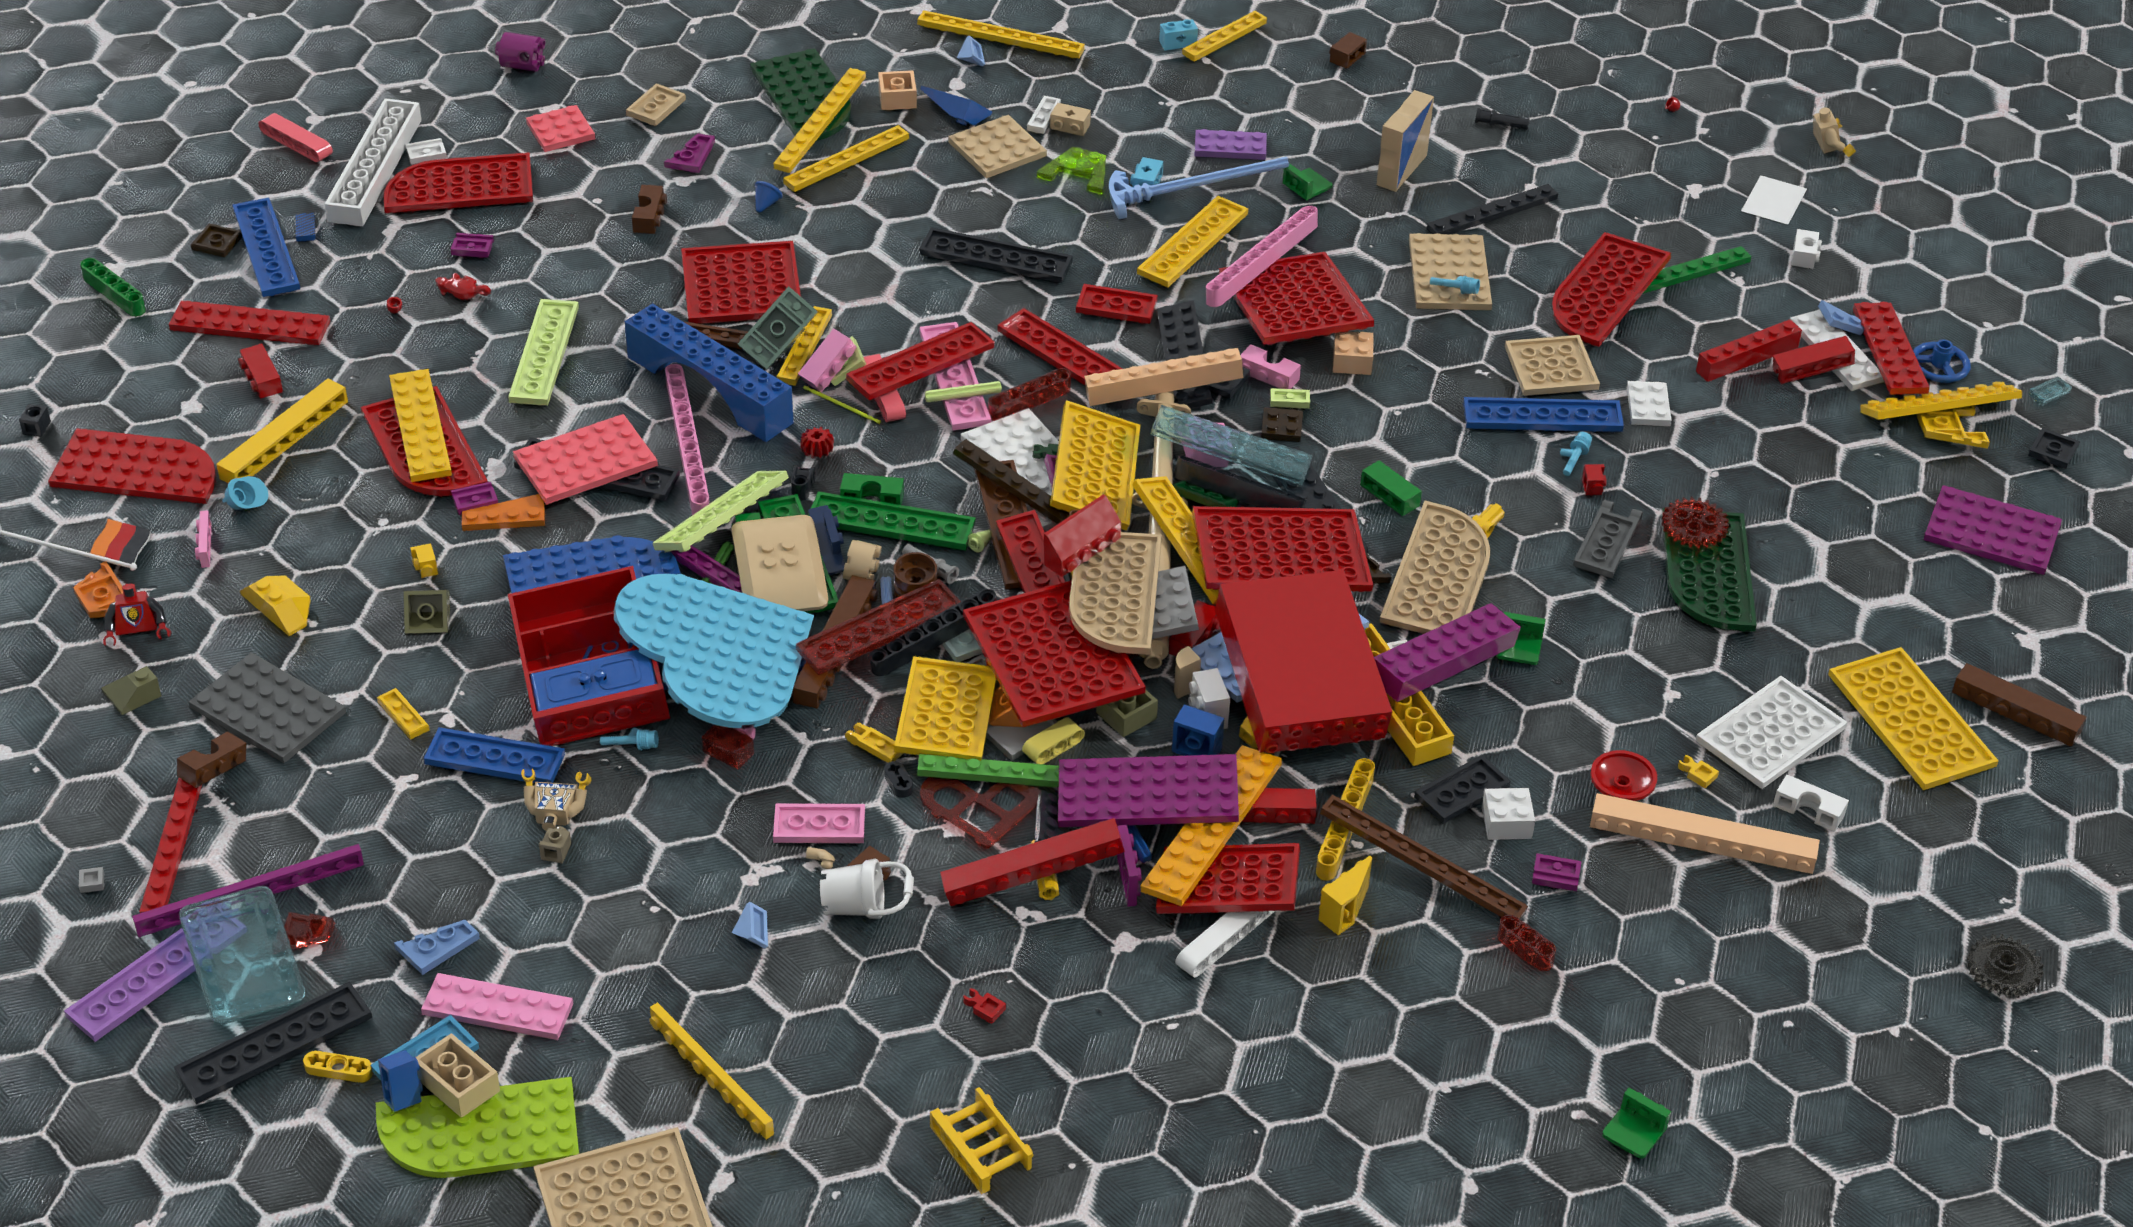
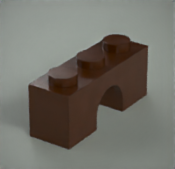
M641 185L638 195L639 207L634 208L632 215L633 233L655 234L657 227H660V216H663L667 194L664 193L663 186Z
M227 731L211 740V754H202L194 749L177 758V777L197 788L246 761V742Z

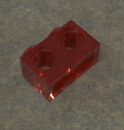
M714 724L702 736L704 753L738 770L754 754L753 738L733 728Z

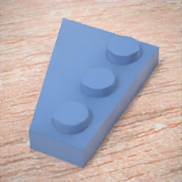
M466 920L440 927L437 929V932L426 936L422 933L414 936L415 939L404 943L402 940L394 942V946L413 967L424 975L480 939L479 932Z

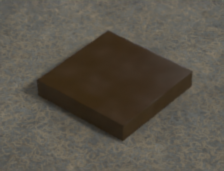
M209 223L192 242L191 250L225 258L242 238L241 230Z

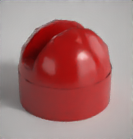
M1671 96L1667 100L1665 108L1671 112L1678 111L1680 109V102L1677 98Z
M390 297L386 304L388 311L393 314L399 313L402 308L401 299Z

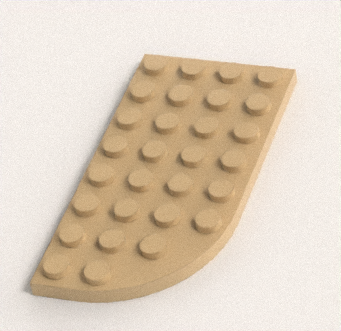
M1424 501L1382 610L1380 623L1425 634L1472 612L1490 559V545L1486 534L1478 523L1457 509Z
M1121 532V538L1118 541L1112 543L1102 552L1097 553L1087 562L1082 563L1073 570L1069 612L1073 625L1084 638L1097 646L1116 653L1151 655L1161 534Z

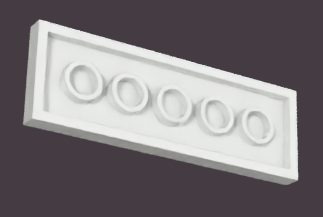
M1820 310L1790 317L1802 329L1801 337L1808 345L1847 336L1842 329L1830 326ZM1848 337L1855 349V364L1832 371L1851 391L1884 382L1880 370Z

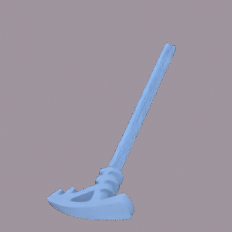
M1288 157L1156 185L1143 183L1140 186L1138 184L1134 185V188L1129 186L1126 172L1115 170L1109 180L1111 203L1117 218L1124 219L1127 218V203L1129 205L1135 204V202L1140 203L1143 200H1151V197L1155 195L1289 167Z

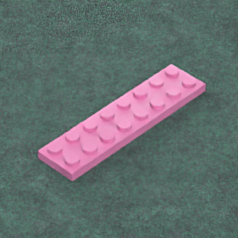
M957 322L920 327L922 342L959 326ZM970 358L933 373L938 389L979 384ZM983 395L942 400L952 430L980 427L991 422Z

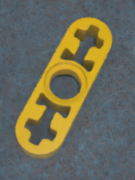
M311 1051L303 1058L305 1071L310 1075L358 1083L366 1082L373 1076L371 1062L366 1058L322 1051ZM337 1063L345 1065L340 1070L332 1069L333 1065Z

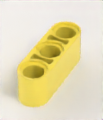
M1066 717L1029 738L1024 743L1022 751L1036 764H1045L1080 743L1085 732L1069 717Z

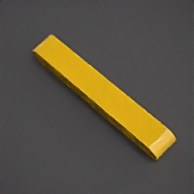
M1362 758L1356 761L1341 797V800L1361 811L1373 783L1375 764L1372 760ZM1334 821L1330 824L1317 859L1316 875L1319 879L1325 881L1332 880L1336 876L1353 832Z

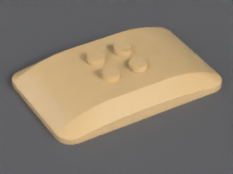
M795 515L740 521L732 526V537L742 593L799 611L819 610L828 605V593L814 521L810 516Z

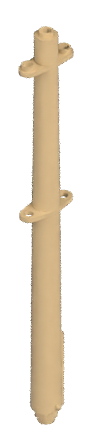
M1174 391L1155 394L1154 400L1141 399L1137 403V411L1139 413L1156 417L1152 478L1167 476L1171 484L1173 481V419L1186 420L1191 416V409L1187 405L1174 403ZM1135 492L1132 495V503L1148 509L1143 501L1137 500L1140 496ZM1182 498V500L1188 507V501L1185 498ZM1150 513L1149 534L1162 535L1159 571L1171 569V542ZM1169 636L1152 639L1151 655H1139L1144 658V664L1147 667L1155 669L1161 666L1162 660L1167 657L1169 652Z

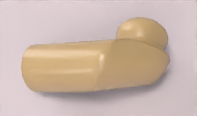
M807 848L806 858L821 860L822 868L832 869L833 862H835L833 855L824 849Z

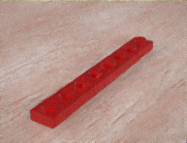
M178 778L140 907V913L168 905L202 785L195 788L181 778Z

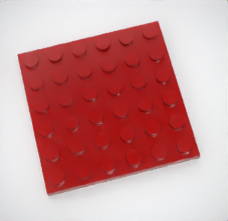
M793 240L681 248L689 323L701 324L758 320L788 286L801 296Z

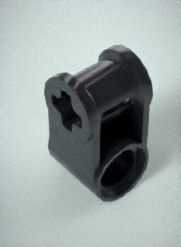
M794 465L791 477V495L798 494L800 501L808 499L815 481V467L801 468L798 465Z

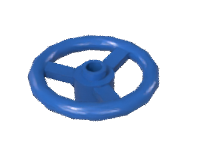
M1948 340L1922 343L1913 349L1918 363H1931L1936 368L1942 369L1945 375H1937L1921 367L1925 378L1940 383L1958 382L1965 378L1971 370L1970 359L1965 352L1953 346ZM1933 349L1931 355H1919V353L1925 350ZM1954 355L1963 363L1962 370L1957 374L1954 373L1950 366L1951 358Z

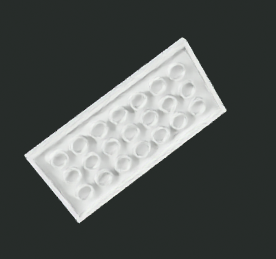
M1029 408L961 433V441L969 440L997 460H1014L1019 475L1051 496L1052 487L1044 462L1045 458L1035 459L1032 458L1035 444L1048 447L1049 443L1058 444L1059 441ZM1026 504L1028 511L1035 510L1034 508ZM1035 510L1044 531L1057 525Z

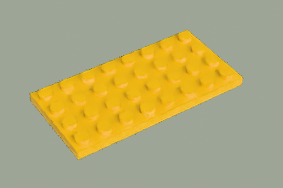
M1066 400L1063 407L1050 506L1067 512L1075 509L1080 510L1104 494L1121 521V529L1127 531L1130 525L1133 495L1132 484L1135 479L1140 425Z
M1902 647L1829 669V677L1923 790L1997 767L1999 760Z

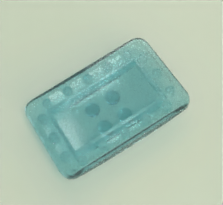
M257 886L189 904L181 909L179 913L181 926L213 1022L220 1025L228 1024L296 1005L304 1000L305 988L271 889L266 886Z

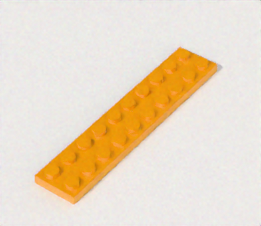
M1242 745L1236 753L1239 822L1185 823L1140 885L1141 892L1182 906L1280 768L1282 758L1265 752L1259 753L1258 750Z

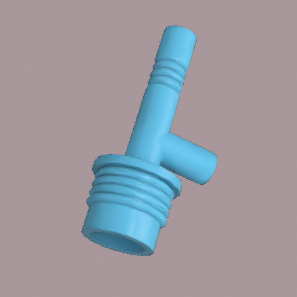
M1459 276L1455 280L1431 277L1430 285L1460 288L1461 294H1478L1480 280L1467 276Z
M1579 432L1570 444L1571 449H1561V456L1570 457L1563 470L1565 476H1570L1579 456L1586 455L1589 452L1592 437L1587 432Z
M632 728L628 736L600 737L601 745L637 744V748L640 751L657 748L659 743L656 730Z

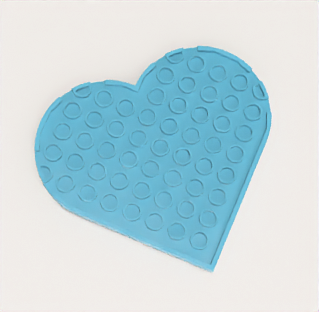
M653 574L638 578L621 590L614 607V621L618 624L620 628L619 633L626 642L639 648L638 652L664 663L662 668L663 682L667 684L669 688L668 693L677 704L682 703L687 707L688 713L711 724L729 728H742V725L751 724L754 727L769 723L770 719L776 716L779 717L784 712L792 694L814 615L710 584L703 580L687 577L683 574Z

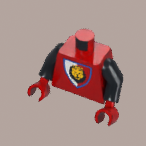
M134 584L123 585V594L116 595L115 602L109 605L104 616V631L107 632L103 639L104 645L106 646V639L108 637H112L114 639V646L116 645L117 641L113 636V632L116 635L157 630V637L162 639L161 631L165 629L168 637H170L171 630L165 626L167 621L163 607L154 598L149 597L146 591L136 592Z

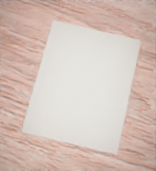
M1760 176L1741 211L1788 225L1807 188Z

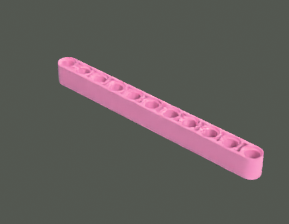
M1314 206L1301 208L1206 285V304L1210 307H1218L1224 304L1318 227V209Z
M670 364L665 369L666 384L691 512L694 515L709 504V494L684 371L681 365Z

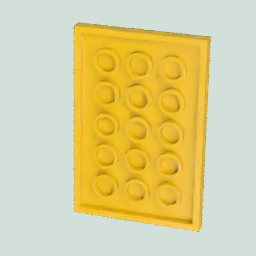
M913 656L894 752L914 755L948 756L981 761L997 680L991 667Z

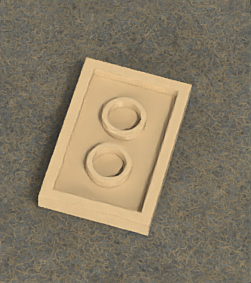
M656 83L626 109V116L657 126L686 100V94Z

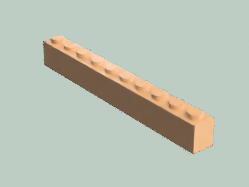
M1598 793L1596 794L1590 827L1810 874H1813L1820 841L1818 839Z

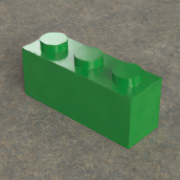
M1378 460L1362 470L1360 485L1400 515L1404 516L1420 506L1422 491Z

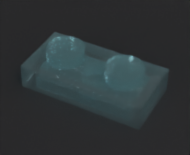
M2055 377L2031 388L2028 395L2039 404L2045 405L2069 394L2072 387L2060 377Z

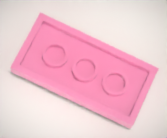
M776 803L773 843H864L865 804Z

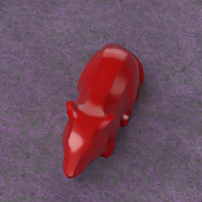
M454 273L450 279L446 277L435 279L442 295H446L449 292L456 298L469 300L477 294L488 296L491 293V289L487 285L476 286L477 281L466 275L460 278L458 274Z

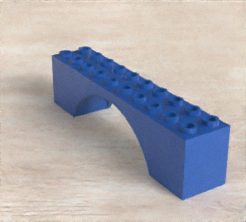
M653 303L624 321L629 359L654 374L672 362L681 363L694 369L718 390L731 409L737 425L764 442L769 441L794 423L792 387Z

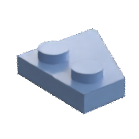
M1821 300L1818 307L1830 326L1858 335L1863 333L1864 328L1858 317L1850 315Z

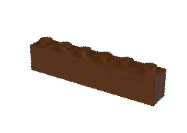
M1968 663L1965 664L1956 677L1952 693L2071 747L2081 734L2087 718L2082 714Z

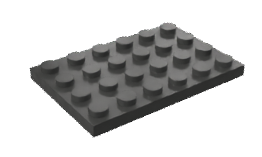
M252 652L189 701L191 709L283 763L287 762L346 713L344 705Z

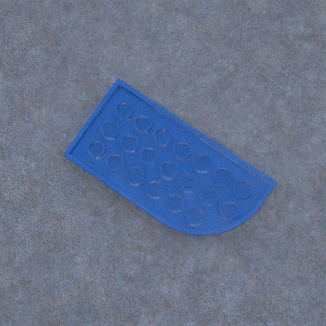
M620 535L613 536L612 538L593 539L592 541L574 542L568 545H555L550 548L532 549L530 551L512 552L503 555L511 593L630 566L634 568L636 579L653 574H681L676 558L671 552L655 550L652 544L653 541L635 537H622Z

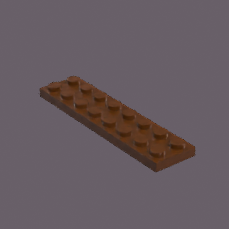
M1014 460L1000 461L1017 473ZM974 468L1005 589L1021 588L996 526V521L1028 512L1026 503Z

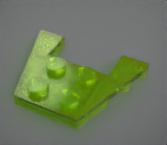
M1072 147L1037 171V178L1053 181L1060 171L1091 179L1087 184V191L1103 194L1106 155L1079 147Z

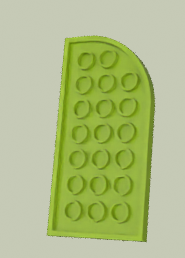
M572 1077L500 1086V1092L462 1118L435 1095L421 1096L422 1102L395 1112L384 1101L376 1102L377 1130L384 1150L398 1165L419 1175L435 1178L460 1177L533 1167L579 1154Z

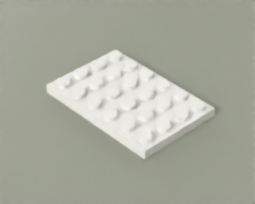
M1779 676L1698 733L1695 741L1763 789L1845 730L1848 722L1790 681Z

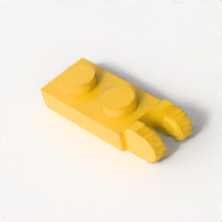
M857 722L853 727L855 732L848 730L845 733V738L849 743L851 742V744L861 747L887 763L896 761L904 754L894 752L895 741L864 724L862 725Z

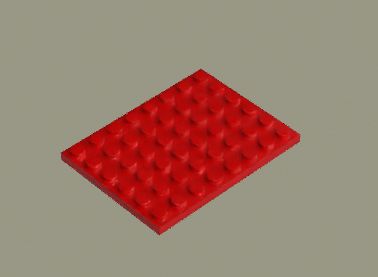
M1326 252L1278 259L1233 295V298L1263 344L1273 345L1277 342H1291L1295 339H1309L1313 336H1328L1332 333H1346L1350 330H1364L1368 327H1374L1373 317ZM1228 267L1219 268V274Z
M1193 506L1192 515L1206 589L1219 590L1220 584L1344 570L1351 591L1372 592L1373 581L1355 509Z
M1072 580L963 610V616L1022 727L1145 693V685L1126 653H1116L1095 645L1084 638L1073 625L1069 612Z

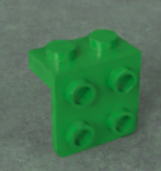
M1504 612L1506 616L1521 628L1514 647L1497 654L1496 657L1508 661L1537 665L1546 619Z
M1628 1088L1623 1095L1620 1110L1605 1127L1602 1136L1634 1156L1643 1159L1667 1130L1671 1111L1645 1097L1643 1094Z

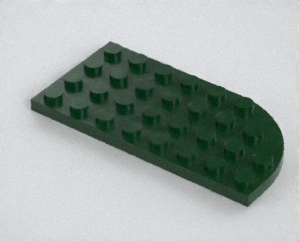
M815 48L750 63V70L794 136L838 83ZM850 99L816 141L828 138L844 128L851 115Z
M1663 508L1662 526L1667 582L1674 601L1688 615L1710 626L1722 630L1755 632L1757 623L1744 513Z

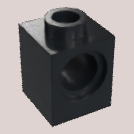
M27 405L19 418L23 435L43 436L51 422L47 406Z

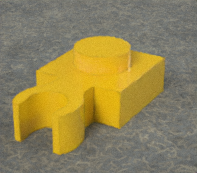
M1685 755L1683 762L1681 760L1678 762V768L1681 771L1688 772L1687 778L1703 788H1706L1718 777L1719 771L1702 760L1696 763L1690 756Z

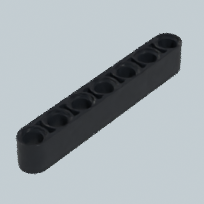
M1178 456L1173 474L1177 479L1259 508H1304L1306 499L1186 456Z
M984 589L876 647L868 654L872 673L876 676H884L912 661L913 656L919 657L969 630L970 628L963 616V610L997 601L995 591Z

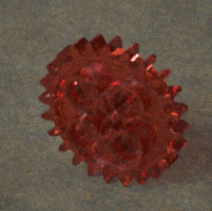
M1683 497L1682 502L1675 499V503L1670 502L1669 507H1665L1662 515V526H1664L1663 531L1668 532V537L1674 536V541L1681 540V545L1689 543V547H1692L1693 544H1696L1697 548H1700L1703 544L1708 548L1709 543L1715 546L1716 541L1721 543L1722 538L1726 537L1729 519L1726 518V513H1722V508L1716 509V503L1710 505L1709 500L1702 502L1700 497L1697 501L1693 497L1690 500Z

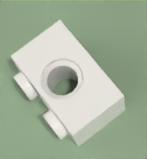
M1797 229L1792 254V266L1813 269L1815 262H1819L1822 240H1818L1819 232Z

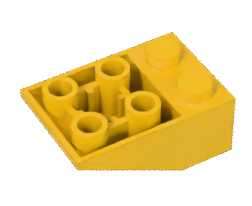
M1368 856L1363 861H1358L1353 868L1340 874L1335 881L1326 884L1321 890L1318 920L1337 935H1340L1355 923L1369 887L1372 864L1371 856Z

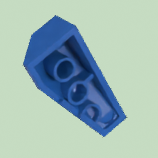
M925 86L920 88L950 116L957 119L956 122L963 126L967 124L976 125L992 114V111L973 100Z

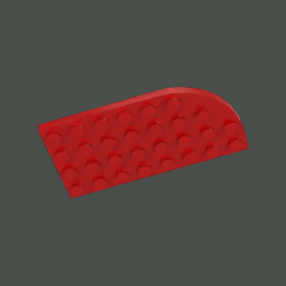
M530 152L438 159L409 166L397 173L388 182L384 191L385 213L414 212L418 210L533 202Z
M1604 232L1557 288L1552 301L1553 316L1557 325L1568 335H1580L1583 342L1599 347L1669 262L1671 253Z
M437 386L433 387L450 462L451 476L411 482L394 398L361 407L362 415L391 472L407 488L427 495L452 496L451 490L488 482Z
M76 428L48 483L50 487L207 504L216 484V472L211 457L203 449L182 439Z

